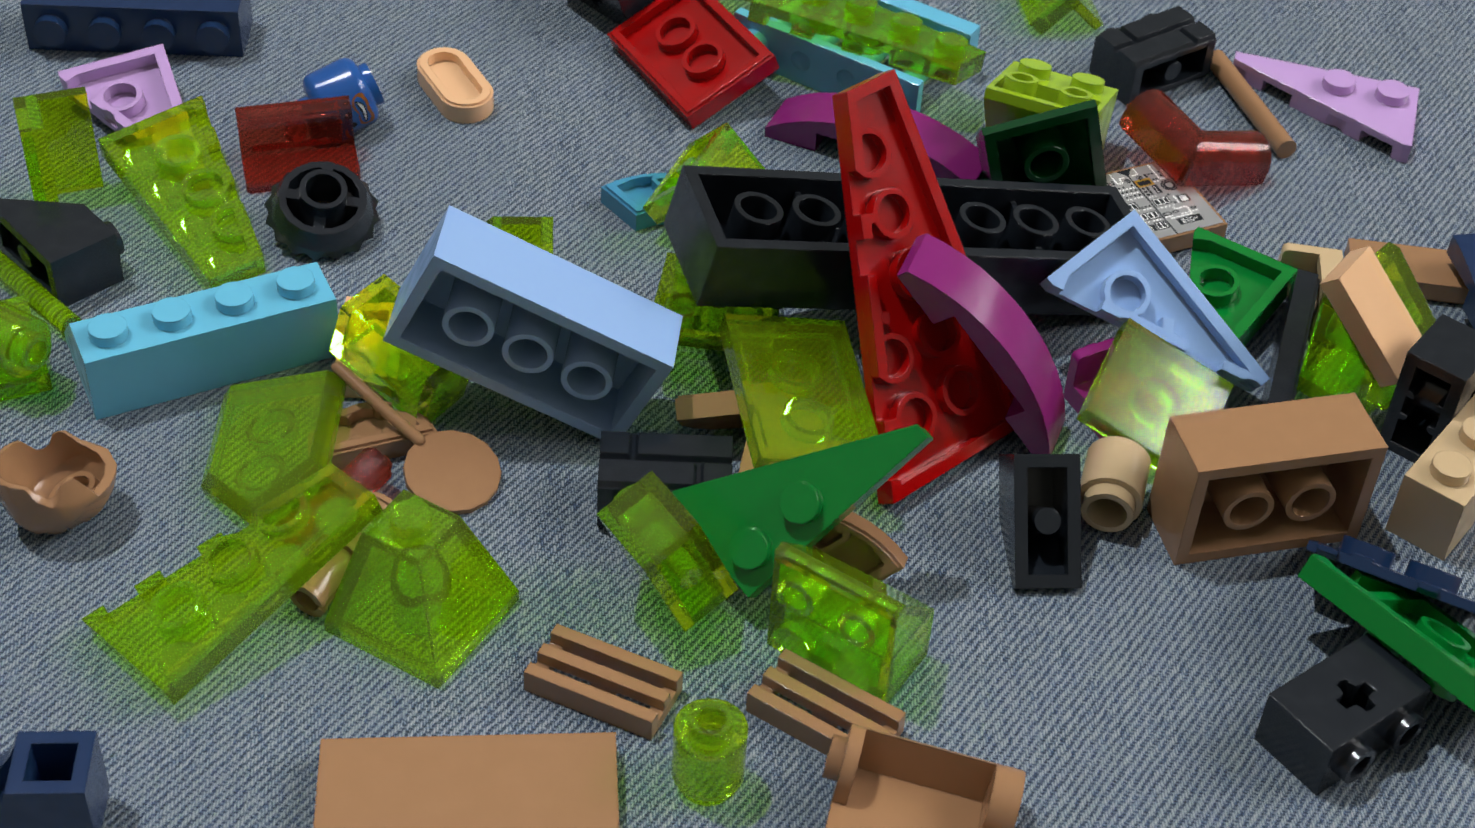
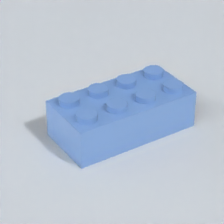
M449 205L399 289L383 341L601 439V431L626 432L672 371L683 316Z

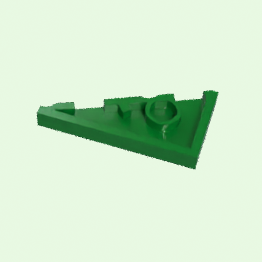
M1197 227L1193 235L1189 278L1241 343L1246 346L1288 296L1298 269L1201 227ZM1181 359L1177 404L1191 410L1218 377Z
M915 424L673 490L666 498L748 598H756L933 440V437L925 428Z

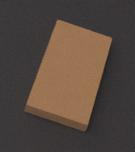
M616 732L321 739L313 828H619Z

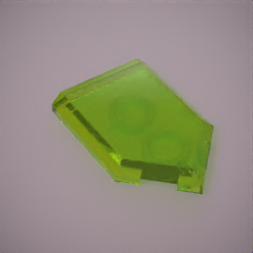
M324 370L231 385L223 397L201 483L204 494L216 503L224 504L235 512L240 521L254 532L265 526L277 516L273 508L300 487L308 492L329 475L347 384L333 372Z

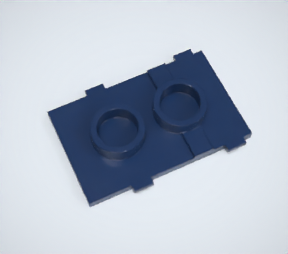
M1345 534L1339 549L1316 540H1309L1306 547L1308 551L1475 614V600L1457 594L1463 581L1460 577L1412 559L1409 560L1403 574L1391 569L1396 553Z

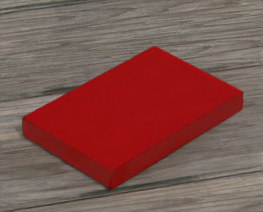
M655 0L607 34L613 47L692 129L780 68L775 55L718 0Z

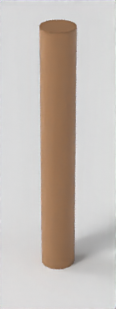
M1214 50L1210 70L1279 158L1291 156L1297 148L1295 141L1222 50Z

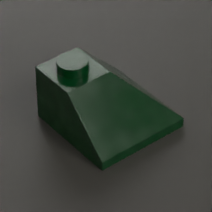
M1095 99L981 128L976 135L983 180L1107 186L1098 106Z

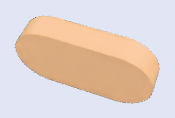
M439 47L428 50L418 58V83L446 119L456 123L470 124L480 122L492 114L494 110L493 88L465 53L454 48Z

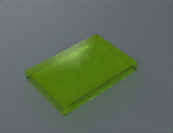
M724 313L719 332L753 468L879 435L844 321Z

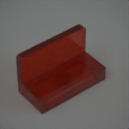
M349 95L235 108L240 153L248 193L270 192L271 186L280 182L286 173L309 162L329 161L345 166L361 179L354 142L352 108Z

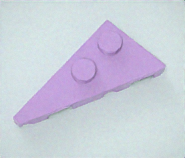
M163 44L58 71L63 89L72 99L193 193L201 195L211 192Z
M1236 52L1233 64L1251 87L1261 91L1269 83L1292 95L1289 106L1324 124L1337 127L1343 134L1357 141L1366 136H1373L1393 146L1390 158L1398 162L1407 163L1413 143L1419 88L1406 86L1404 83L1396 80L1380 81L1356 76L1342 69L1326 70Z

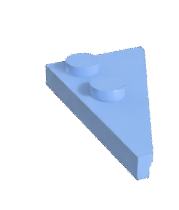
M1135 209L1040 283L1045 291L1249 393L1270 379Z

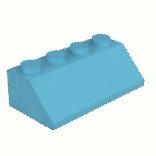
M317 262L292 266L281 271L241 281L228 282L221 286L177 297H168L157 302L113 313L100 314L93 318L69 323L64 331L68 348L96 420L336 357L340 337L337 301Z

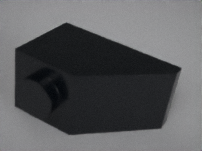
M0 198V251L60 310L124 280L120 255L124 253L125 249L118 230L110 221L103 222L85 204Z
M999 454V520L1012 587L1015 589L1082 588L1080 454Z

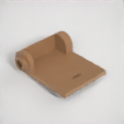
M851 724L847 737L833 734L822 778L835 781L825 828H1014L1022 801L1026 772L999 763Z

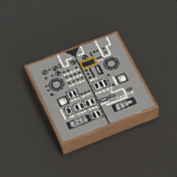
M1170 158L1106 173L1107 186L1118 189L1131 212L1134 209L1169 253L1191 248L1194 231L1197 227L1225 237L1227 222Z

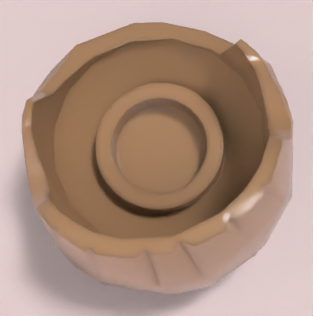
M65 430L53 432L49 445L43 449L37 450L16 440L5 445L0 450V502L11 518L22 528L35 534H60L68 528L73 529L83 522L90 521L103 509L115 485L117 464L109 449L86 440H81Z

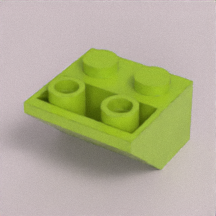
M1023 58L1020 62L1014 61L986 87L984 94L985 126L989 127L1095 99L1098 106L1102 148L1104 149L1118 89L1104 86L1105 80L1092 74L1074 73L1071 77L1053 72L1052 66L1047 62Z

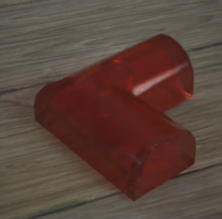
M1148 90L1134 98L1125 109L1118 123L1179 187L1262 185L1271 165V149L1269 142L1263 134L1258 131H1203L1160 90Z

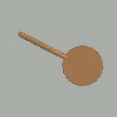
M339 361L333 362L331 365L332 372L414 444L407 452L403 475L406 487L416 501L432 511L449 515L471 513L488 504L497 493L501 469L498 457L487 443L472 434L456 430L437 431L423 436L344 364Z

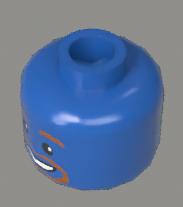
M340 58L307 74L303 79V89L306 97L297 100L310 129L313 131L322 127L329 137L336 140L342 139L376 122L379 117L377 106L384 103L379 87L366 63L357 66L349 58Z

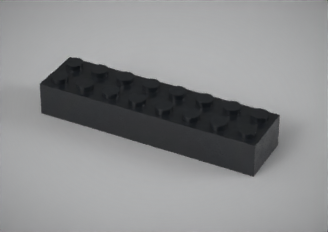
M682 166L664 226L697 306H712L716 308H804L834 311L841 309L856 310L841 173ZM937 178L966 256L995 279L1017 302L1025 314L1049 316L1093 315L1045 291L1040 283L1131 212L1116 187Z

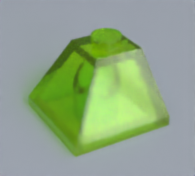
M403 490L362 531L324 621L325 631L440 689L519 600V590L459 515Z

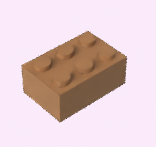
M1355 392L1170 416L1147 511L1174 565L1306 547L1309 540H1316L1324 544L1341 542L1344 534L1357 539L1388 446Z

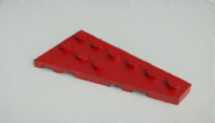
M892 69L878 73L832 95L870 435L875 436L918 424L921 428H925L933 437V440L877 489L878 504H895L1014 431L1005 419L1014 395L957 319L951 317L933 324L897 277L916 237L927 233L943 241L965 256L966 253L896 71Z

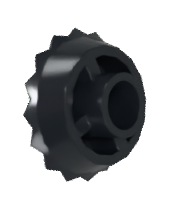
M329 161L309 162L286 173L280 182L271 186V196L264 204L268 211L265 224L274 229L275 241L287 244L293 254L306 253L315 261L325 256L339 260L346 252H359L363 241L373 238V226L380 221L376 211L378 200L370 193L368 184L360 180L355 173L345 166Z

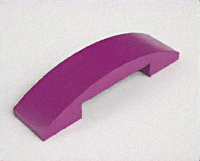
M811 93L785 99L765 127V137L812 151L817 149L825 136L837 139L832 95L836 93ZM910 109L936 178L980 180L982 170L978 148L946 125L925 114Z
M927 233L916 237L897 277L933 324L951 317L957 319L1014 395L1005 416L1007 422L1032 454H1052L1065 422V400L1057 368L1041 335L1017 302L980 266L953 247Z

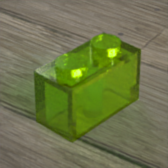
M652 470L634 485L622 489L611 503L597 513V516L639 578L684 631H687L738 590V587L699 523Z

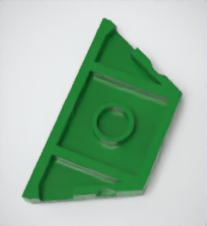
M1318 554L1310 556L1298 575L1301 580L1366 628L1363 635L1369 633L1398 659L1402 656L1422 672L1419 677L1432 687L1431 691L1434 694L1451 702H1456L1459 699L1475 712V634L1419 592L1395 583L1386 582L1377 576L1358 569L1349 578L1326 557Z

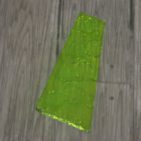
M751 0L749 21L766 25L769 22V18L773 17L792 23L790 34L809 40L815 34L830 35L843 40L841 50L860 56L862 54L879 55L887 53L890 54L888 62L891 66L952 85H957L981 72L986 51L969 45L967 38L953 32H939L923 25L922 19L918 16L905 12L895 13L879 6L877 0Z
M202 95L98 139L102 157L206 289L221 286L228 282L253 278L266 272L261 248L244 204L241 203L233 175L225 162L218 136L210 123Z
M330 463L254 511L255 522L237 533L224 536L219 532L197 546L201 556L166 578L160 570L134 586L138 592V595L110 613L103 605L81 620L94 636L175 705L372 522L383 509L372 492Z

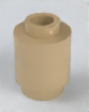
M1108 436L1098 439L1089 447L1081 476V515L1091 527L1104 532H1118L1129 527L1132 521L1140 515L1151 467V459L1148 452L1139 443L1125 437Z

